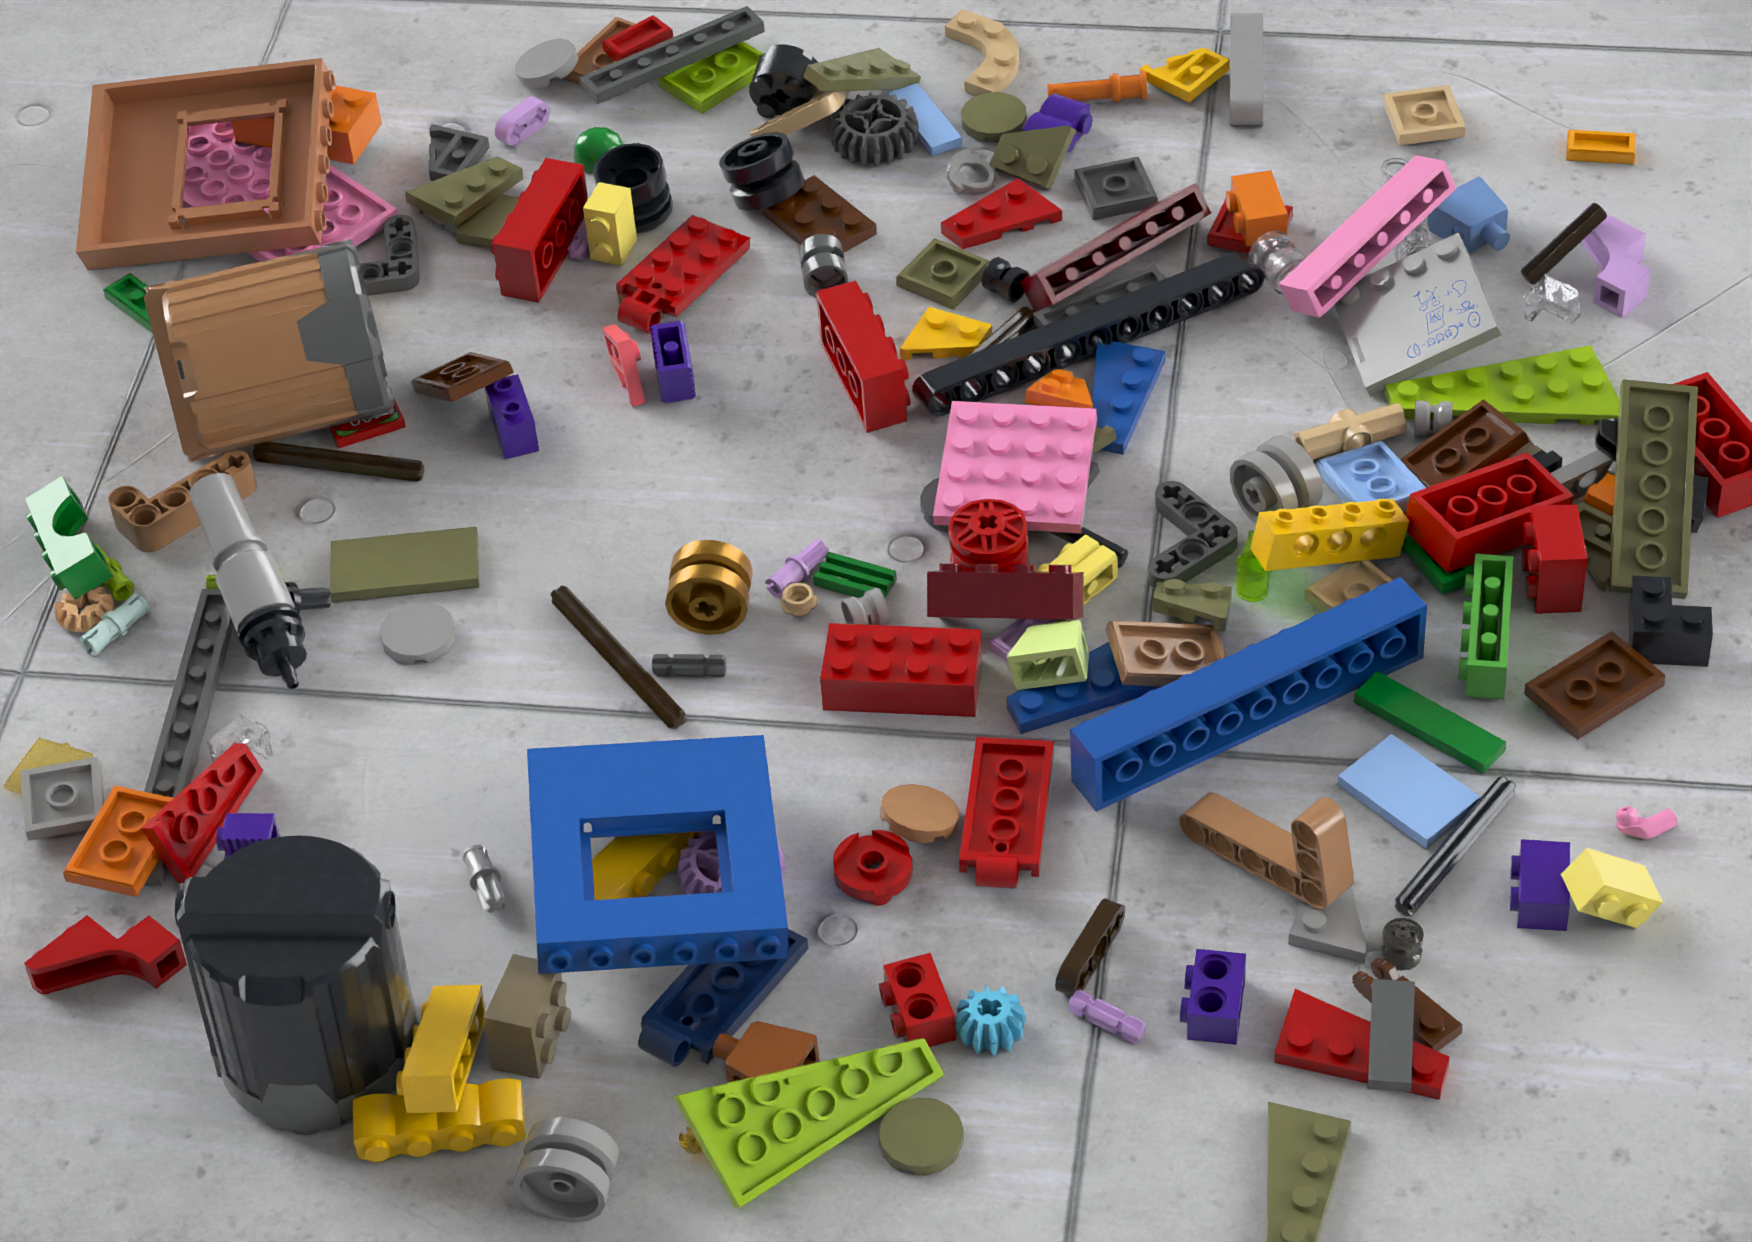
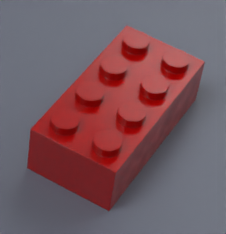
M545 158L540 168L534 171L527 189L521 192L518 203L512 213L507 214L504 226L499 234L494 235L491 242V253L495 256L496 262L495 277L499 281L501 296L537 303L542 299L569 254L568 246L581 221L584 219L583 207L588 201L583 164Z
M856 280L816 291L821 345L866 432L907 422L906 406L911 405V400L904 380L909 379L908 368L903 358L898 359L893 338L891 336L886 337L881 316L879 314L874 315L869 294L862 292Z
M1708 372L1674 383L1676 385L1698 387L1694 472L1699 476L1709 477L1706 506L1716 518L1752 506V422Z
M1526 452L1411 493L1405 513L1409 519L1407 533L1449 573L1475 563V554L1498 555L1525 545L1523 524L1524 522H1530L1531 506L1572 505L1574 495L1535 458Z
M829 623L820 676L823 710L976 717L983 662L981 629Z

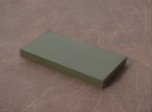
M477 526L331 541L330 596L332 602L479 587V536Z

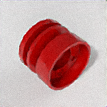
M1000 499L971 501L958 508L951 517L949 524L950 562L962 563V570L976 571V564H998V571H1012V564H1029L1027 549L1028 528L1024 513L1015 505Z

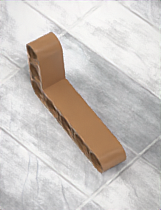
M1208 792L1179 817L1181 829L1193 842L1318 910H1325L1354 884L1346 817L1340 806L1330 798H1319L1291 823V833L1213 792Z

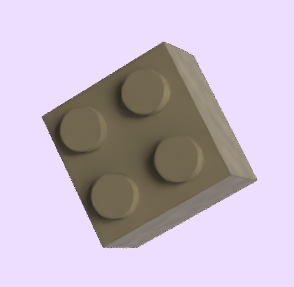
M516 954L512 955L483 1019L493 1069L540 1079L546 1064H551L555 1058L556 1041L560 1032H565L569 1026L571 1009L566 1006L567 984L562 982L561 973L538 974V959Z

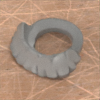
M967 148L956 152L950 159V163L947 165L946 178L956 194L961 191L971 194H982L993 187L995 181L994 170L982 159L978 152ZM963 166L982 168L987 173L988 180L983 183L970 182L959 170Z

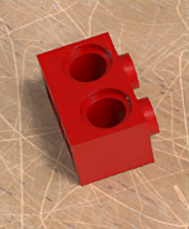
M931 952L883 965L884 982L878 984L884 1007H892L894 1014H890V1020L896 1039L903 1037L904 1042L924 1038L929 1047L955 1041V1014Z

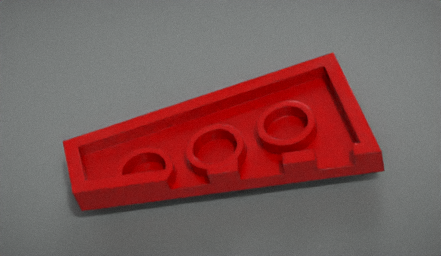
M234 743L140 828L177 883H184L186 879L197 874L216 844L217 829L224 826L226 814L238 811L264 771L246 743Z

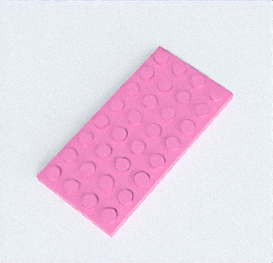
M231 122L189 126L183 208L269 199L272 148L236 142ZM330 165V173L326 174L325 178L328 188V201L324 202L323 209L326 215L327 227L326 230L322 231L321 245L249 252L248 254L258 261H265L352 239L353 246L357 247L383 230L387 219L398 215L395 207ZM264 208L265 212L269 213V208Z

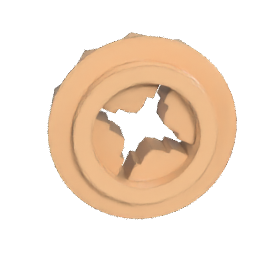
M104 587L94 588L76 600L70 593H62L61 601L55 603V616L58 624L68 631L88 632L103 620L102 616L107 611L115 610V604L112 595L108 594ZM84 603H90V605L85 606L80 614L78 608H82Z

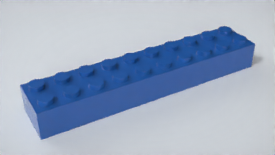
M1399 577L1386 584H1381L1356 598L1348 599L1330 610L1315 614L1310 619L1293 627L1283 629L1256 644H1250L1243 650L1223 659H1218L1191 674L1183 675L1178 680L1165 686L1150 690L1145 695L1126 704L1118 705L1100 716L1083 721L1070 729L1071 782L1097 812L1359 689L1376 671L1388 675L1423 659L1427 604Z

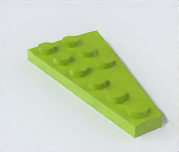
M1591 345L1385 384L1384 395L1388 404L1399 403L1404 411L1405 419H1414L1415 401H1427L1430 405H1438L1441 401L1452 402V415L1461 416L1483 399L1513 423L1555 424L1559 419L1579 420L1580 425H1594V420L1619 418L1620 400ZM1430 412V420H1433V413Z

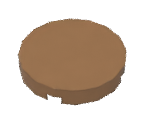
M917 784L899 785L889 789L882 797L880 818L882 822L886 821L890 824L889 830L895 835L913 842L930 843L935 842V837L944 836L943 840L951 837L957 828L959 809L954 800L939 790Z

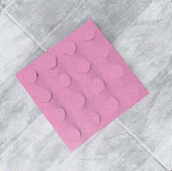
M952 401L933 512L934 525L949 526L950 519L958 508L971 501L1000 499L1015 505L1024 513L1027 528L1030 531L1081 534L1097 422L1096 409Z

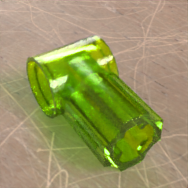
M1255 530L1249 531L1242 555L1236 560V593L1238 597L1248 602L1261 601L1267 597L1269 593V580L1272 571L1264 570L1250 549Z

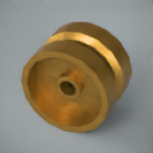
M697 540L683 545L673 555L670 567L669 584L665 599L668 615L681 627L691 632L705 635L723 634L736 629L745 620L748 610L749 590L753 574L750 560L740 549L726 542Z

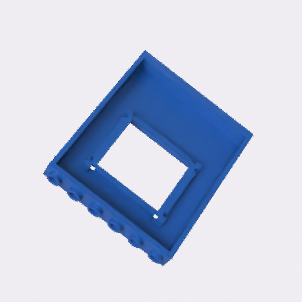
M764 735L527 749L538 974L788 958V922ZM715 815L720 816L721 824H713V817ZM585 823L592 825V832H584ZM702 831L716 832L722 892L595 900L590 838Z

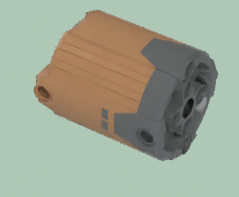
M352 239L184 280H174L145 287L144 301L184 455L188 456L189 462L345 423L395 413L391 387H388L385 379L387 371L379 334L363 275L360 276L358 266H360V262Z

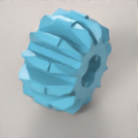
M987 984L983 992L978 993L970 989L967 999L959 1000L955 1017V1028L958 1034H960L963 1045H973L977 1055L984 1049H988L994 1057L998 1048L1011 1052L1013 1041H1021L1024 1034V1023H1026L1025 1011L1020 1006L1017 994L1007 995L1004 986L997 991H991Z

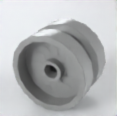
M1282 435L1272 437L1259 445L1256 451L1249 452L1234 461L1230 467V484L1233 494L1242 510L1254 523H1257L1259 512L1311 507L1318 505L1322 499L1323 485L1312 458L1302 446L1291 438Z
M552 1117L533 1124L524 1146V1156L518 1165L513 1181L515 1194L527 1207L538 1214L555 1220L580 1222L589 1221L599 1216L606 1205L610 1191V1181L615 1174L620 1158L618 1145L608 1133L596 1125L580 1119Z

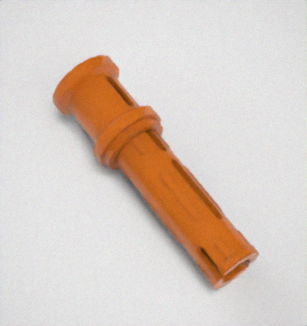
M1140 71L1138 75L1119 76L1118 73H1112V75H1109V79L1047 84L1048 97L1052 94H1057L1077 101L1111 99V102L1115 101V103H1120L1121 99L1141 97L1143 101L1148 100L1145 71Z

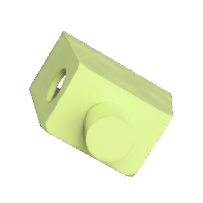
M1057 619L1054 623L1033 625L1026 629L1007 655L1017 690L1087 680L1089 649L1079 620Z

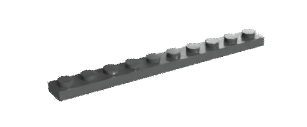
M219 589L201 590L144 792L174 798L191 782L234 626ZM159 858L144 885L162 886L167 866L161 858Z

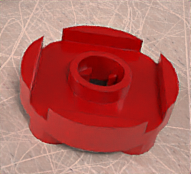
M872 830V835L859 837V833L850 835L838 845L833 855L834 881L836 886L850 897L869 901L875 906L887 904L892 896L897 895L907 887L913 875V862L907 843L901 837L889 831ZM876 861L880 862V867L877 869H867L866 866H863L866 863L873 865Z

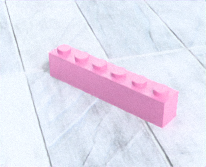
M1415 155L1279 283V286L1291 310L1318 318L1322 317L1456 189L1445 161Z

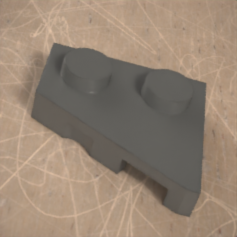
M432 124L429 130L431 136L428 170L430 181L478 164L490 148L488 137Z

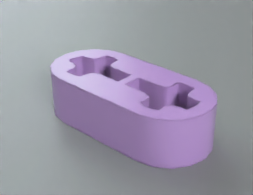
M534 96L526 98L499 118L495 126L496 138L509 146L520 144L546 124L550 115L549 105Z

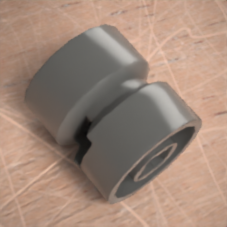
M817 234L807 238L801 244L799 258L804 287L809 295L817 298L816 291L848 283L843 247L839 239L828 234Z

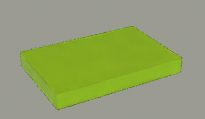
M743 41L721 52L696 61L691 65L673 71L666 76L659 77L658 84L660 88L703 114L751 83L758 59L763 53Z

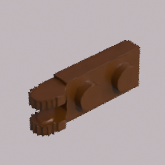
M1383 957L1376 958L1371 962L1372 973L1378 979L1409 981L1403 975L1400 977L1396 968L1390 962L1388 963L1383 959ZM1364 971L1357 972L1352 976V983L1356 990L1372 1003V983L1374 978ZM1415 986L1413 1041L1439 1051L1462 1034L1463 1024Z

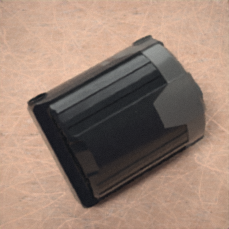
M297 835L276 837L251 844L221 861L205 877L192 876L186 879L182 889H179L176 894L175 921L180 931L217 1075L222 1078L225 1087L236 1102L253 1115L266 1120V1124L269 1126L292 1130L299 1135H311L319 1130L342 1126L343 1121L353 1118L354 1099L370 1094H391L396 1089L398 1071H403L405 1066L406 1048L412 1046L414 1026L420 1023L417 1021L396 916L395 894L391 891L390 882L381 879V874L376 866L370 863L363 854L340 842L314 836Z

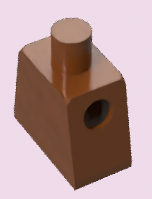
M761 1021L752 1022L740 1040L725 1033L720 1034L713 1047V1056L726 1061L727 1083L820 1061L816 1035Z

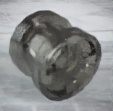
M1396 918L1389 921L1384 926L1382 932L1381 956L1388 963L1390 962L1396 970H1410L1416 967L1421 962L1423 953L1424 933L1422 927L1417 922L1407 918Z

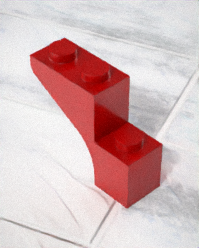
M86 915L77 923L68 927L43 949L35 952L30 959L24 962L32 988L40 994H50L114 975L134 976L148 982L157 989L187 966L180 939L149 915L137 925L129 928L118 939Z

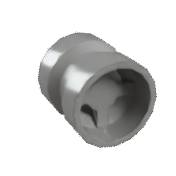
M1415 401L1414 436L1426 437L1429 433L1436 434L1452 422V402L1441 401L1438 405H1430L1427 401ZM1430 412L1433 413V426H1430Z
M879 588L866 591L864 596L860 598L852 596L841 600V610L846 624L884 625L890 623L889 608Z

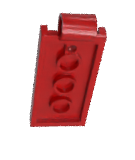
M691 215L616 284L617 293L626 297L618 309V321L651 334L650 327L660 323L662 312L678 317L750 249V237L709 222L702 217Z
M976 737L959 856V872L967 873L968 867L976 868V887L1017 889L1019 870L1031 871V877H1039L1054 759V741Z

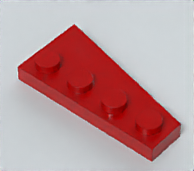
M1294 989L1275 1050L1274 1063L1368 1084L1371 1022ZM1413 1041L1411 1092L1407 1093L1440 1100L1449 1069L1450 1056Z

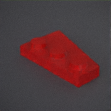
M1017 178L942 221L940 225L941 233L961 249H966L1001 239L1003 232L1017 228L1025 232L1034 229V223L1049 219L1050 223L1053 224L1063 221L1062 210Z

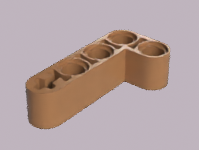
M238 450L225 453L151 498H147L134 486L126 485L115 488L108 496L115 527L137 549L143 552H155L201 525L189 496L191 487L201 478L215 473H225L232 476L242 500L255 491L257 485L250 456L244 451Z

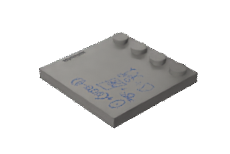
M1459 232L1363 277L1334 304L1362 381L1370 396L1385 390V384L1407 380L1502 335Z

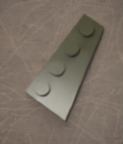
M880 48L807 65L804 74L805 79L824 92L901 89L915 83L919 84L921 76L912 71L908 63L893 58Z
M1268 1101L1267 1242L1318 1241L1350 1136V1120Z

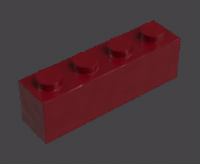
M939 563V570L927 572V617L1067 620L1083 618L1084 572H1072V565L1066 564L1049 565L1048 572L1035 571V564H1012V571H998V564H976V571L962 570V563Z

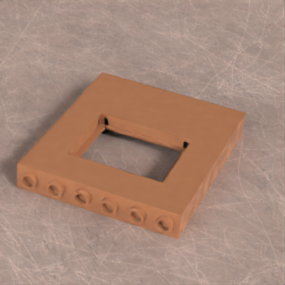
M308 59L92 85L76 253L87 270L321 245L322 231L326 230L327 227L326 215L323 209L324 202L328 201V188L325 178L326 174L330 173L327 147L332 144L329 118L334 116L331 91H334L336 87L334 73L332 70H328L323 59ZM274 117L269 199L183 208L189 126ZM264 208H269V213H266ZM182 217H184L187 223L181 222Z

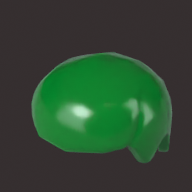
M607 127L589 128L583 131L575 140L574 163L583 164L585 172L593 173L594 165L601 155L611 148L623 145L624 143L617 132Z

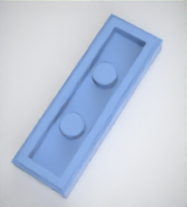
M918 83L888 93V97L896 94L898 100L906 99L907 105L913 106L919 124L918 139L932 157L962 146V137Z

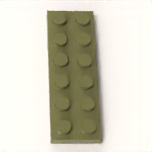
M1623 379L1621 382L1609 591L1630 593L1632 576L1671 577L1672 598L1685 599L1688 594L1698 387Z

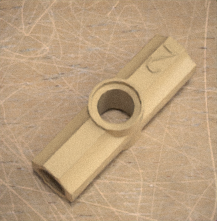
M1399 403L1357 414L1353 409H1343L1334 414L1327 424L1294 433V441L1302 446L1312 460L1406 433L1407 422L1404 411Z

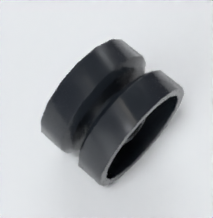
M773 132L751 137L727 150L720 158L719 166L725 180L731 183L730 192L738 209L752 211L771 207L788 199L803 186L804 176L796 160H792L794 151L785 134Z

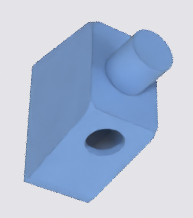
M1477 177L1457 187L1427 216V229L1443 239L1459 232L1468 252H1473L1487 244L1499 251L1510 240V234L1506 232L1507 206L1481 177Z

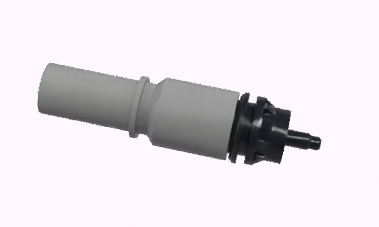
M225 473L207 475L194 483L190 489L189 496L212 549L213 556L211 562L217 572L215 580L237 631L238 639L244 647L247 656L258 663L263 674L267 676L281 675L287 687L295 689L299 685L295 669L303 664L307 656L303 645L306 633L299 615L300 610L329 608L331 605L329 600L331 592L329 588L324 587L299 589L293 581L285 582L274 556L267 552L268 549L264 540L254 530L232 476Z

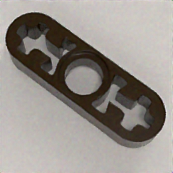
M1106 898L1101 900L1059 969L1055 983L1056 991L1072 997L1077 990L1083 991L1121 929L1125 917L1124 905Z

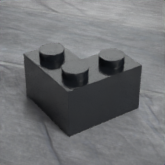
M1632 576L1628 607L1629 645L1652 664L1708 667L1713 638L1712 607L1672 605L1671 577Z

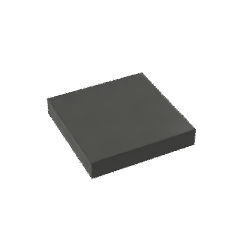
M1139 156L1074 169V180L1092 220L1142 211L1158 202V197Z

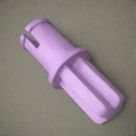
M815 539L797 556L791 555L787 557L783 567L766 579L765 584L768 585V591L774 597L781 599L783 591L787 586L809 579V571L826 557L829 552L828 547L820 539Z

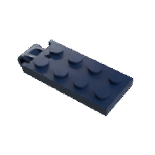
M788 929V958L688 965L642 1016V1031L638 1039L639 1049L673 1067H677L685 1060L692 1048L701 1053L702 1062L709 1064L714 1058L713 1047L718 1036L722 1033L733 1036L806 953L809 949L808 939Z

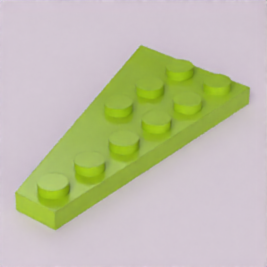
M923 1038L673 1095V1098L733 1206L740 1208L887 1113L894 1106L907 1100L944 1076V1073L926 1040Z

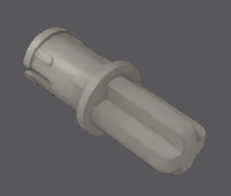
M482 845L470 846L464 851L462 856L470 873V887L477 891L485 911L492 913L497 910L500 912L505 907V896L499 884L501 879L500 873L492 866L486 848L483 849Z

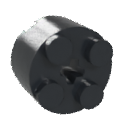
M786 44L773 45L768 48L766 53L760 55L749 86V94L757 106V112L761 116L772 118L775 115H782L810 101L817 92L818 87L805 79L804 74L807 65L818 63L813 56L810 60L803 55V49Z

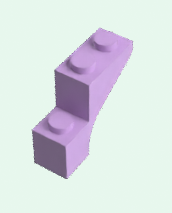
M1607 214V218L1581 242L1602 271L1596 276L1593 303L1623 318L1644 300L1648 294L1650 269L1639 264L1643 260L1646 233Z

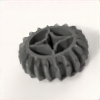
M870 92L868 96L857 94L855 100L845 99V104L831 114L829 135L835 152H839L842 159L850 158L852 164L861 161L864 166L868 163H876L878 166L880 162L891 164L893 158L903 159L904 153L912 151V146L917 144L919 124L913 106L907 105L906 99L898 100L896 94L887 97L884 92L879 95H872Z

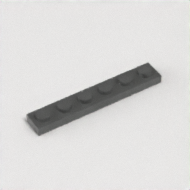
M745 6L580 77L581 88L596 104L608 101L615 96L638 88L645 83L666 76L673 71L691 65L696 61L765 32L764 21L748 6Z

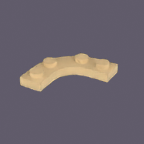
M961 9L945 25V37L973 46L985 56L982 64L964 81L965 92L975 96L988 92H1002L1013 81L1020 64L1019 46L1014 35L1002 23Z

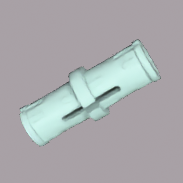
M134 593L114 611H107L102 616L103 620L79 638L83 649L87 653L90 652L91 656H96L117 637H124L128 633L127 629L150 611L147 601L142 596L139 597V594Z

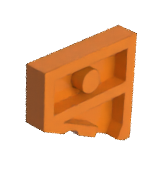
M1053 370L1026 389L1024 403L1035 406L1093 408L1085 380L1073 377V373L1067 370Z

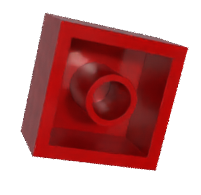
M1577 504L1531 506L1530 522H1524L1523 538L1527 549H1521L1522 572L1528 571L1529 576H1526L1525 579L1527 599H1533L1536 614L1581 612L1587 554Z

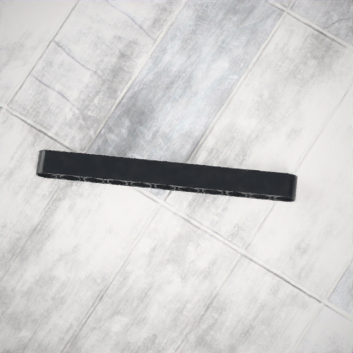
M1232 252L925 372L914 381L912 393L932 415H947L950 413L952 401L979 402L1043 377L1053 370L1063 369L1096 356L1098 338L1101 345L1108 344L1109 346L1112 341L1129 343L1251 295L1262 286L1265 278L1264 271L1242 252Z

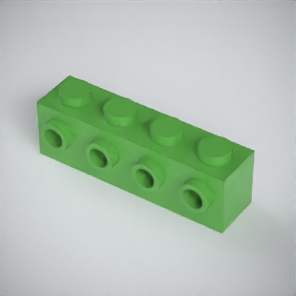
M1475 554L1474 574H1466L1464 597H1472V602L1464 601L1462 624L1470 625V629H1462L1460 652H1467L1468 658L1460 657L1458 680L1466 681L1465 697L1504 700L1514 556Z

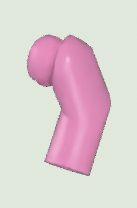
M1631 806L1622 807L1616 812V819L1618 821L1616 826L1618 830L1623 834L1643 839H1652L1678 825L1675 813L1668 808L1649 818L1638 817L1637 809Z

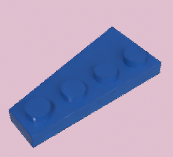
M1098 338L1092 409L1097 411L1096 427L1103 429L1105 425L1111 426L1115 430L1117 440L1100 450L1124 455L1166 361L1165 351L1112 341L1109 346L1108 344L1101 345Z
M1107 642L1089 652L1086 681L1022 689L1006 697V702L1012 719L1020 734L1139 698L1150 690L1158 689L1162 686L1122 685L1110 643Z

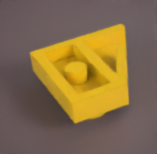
M1203 47L1190 51L1185 55L1167 58L1165 66L1151 69L1147 64L1142 66L1140 71L1146 72L1147 83L1190 103L1230 70V59Z
M928 307L900 347V359L912 360V353L933 352V359L951 356L966 357L992 334V324Z

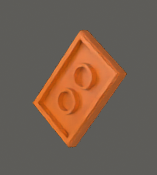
M114 786L64 869L65 881L137 897L160 858L140 828L173 798Z

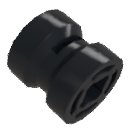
M996 257L985 267L981 279L982 286L994 293L999 291L1003 298L1016 302L1025 294L1019 281L1030 274L1020 267H1011L1010 262Z

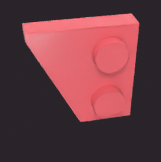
M616 324L602 327L610 362L618 375L622 387H627L631 406L645 404L646 401L636 361L641 360L636 340L631 341L628 332L624 333Z

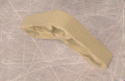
M818 88L809 102L759 125L750 131L749 134L751 137L764 133L778 132L787 136L837 111L851 91L824 92Z

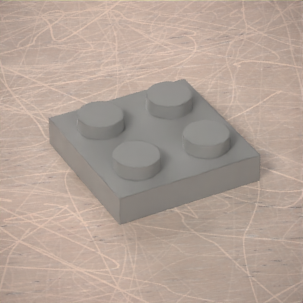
M98 757L21 770L24 826L28 841L89 829L104 804L102 771Z

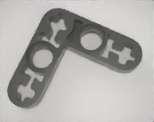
M395 215L388 218L385 222L386 260L360 263V266H358L360 276L363 275V279L370 276L377 277L372 281H364L368 296L407 291L418 285L420 274L417 234L414 220L410 216ZM398 231H403L404 236L398 237ZM409 250V252L406 253V254H402V255H396V254H394V253H396L397 251Z
M1166 481L1156 488V510L1188 537L1160 553L1149 562L1148 582L1153 589L1156 588L1157 582H1164L1169 579H1177L1186 583L1236 550L1238 546L1237 527L1187 486L1177 481ZM1191 515H1202L1206 519L1201 522H1191L1187 518ZM1188 552H1198L1202 554V557L1191 560L1183 555Z

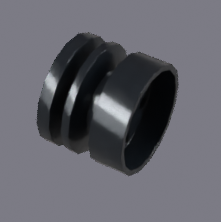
M640 143L623 144L608 150L595 163L593 176L596 186L600 182L630 188L636 233H643L654 229L667 220L672 212L673 200L666 181L667 175L664 162L659 151L649 145Z

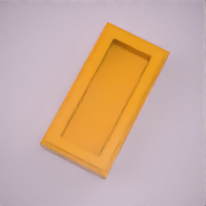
M1568 130L1566 160L1621 164L1635 163V133Z

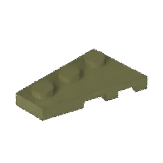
M497 156L406 191V203L457 227L523 180V169Z

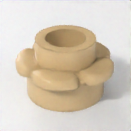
M793 583L783 591L781 608L786 614H791L794 617H803L810 613V609H815L817 606V597L813 595L812 588L807 584Z

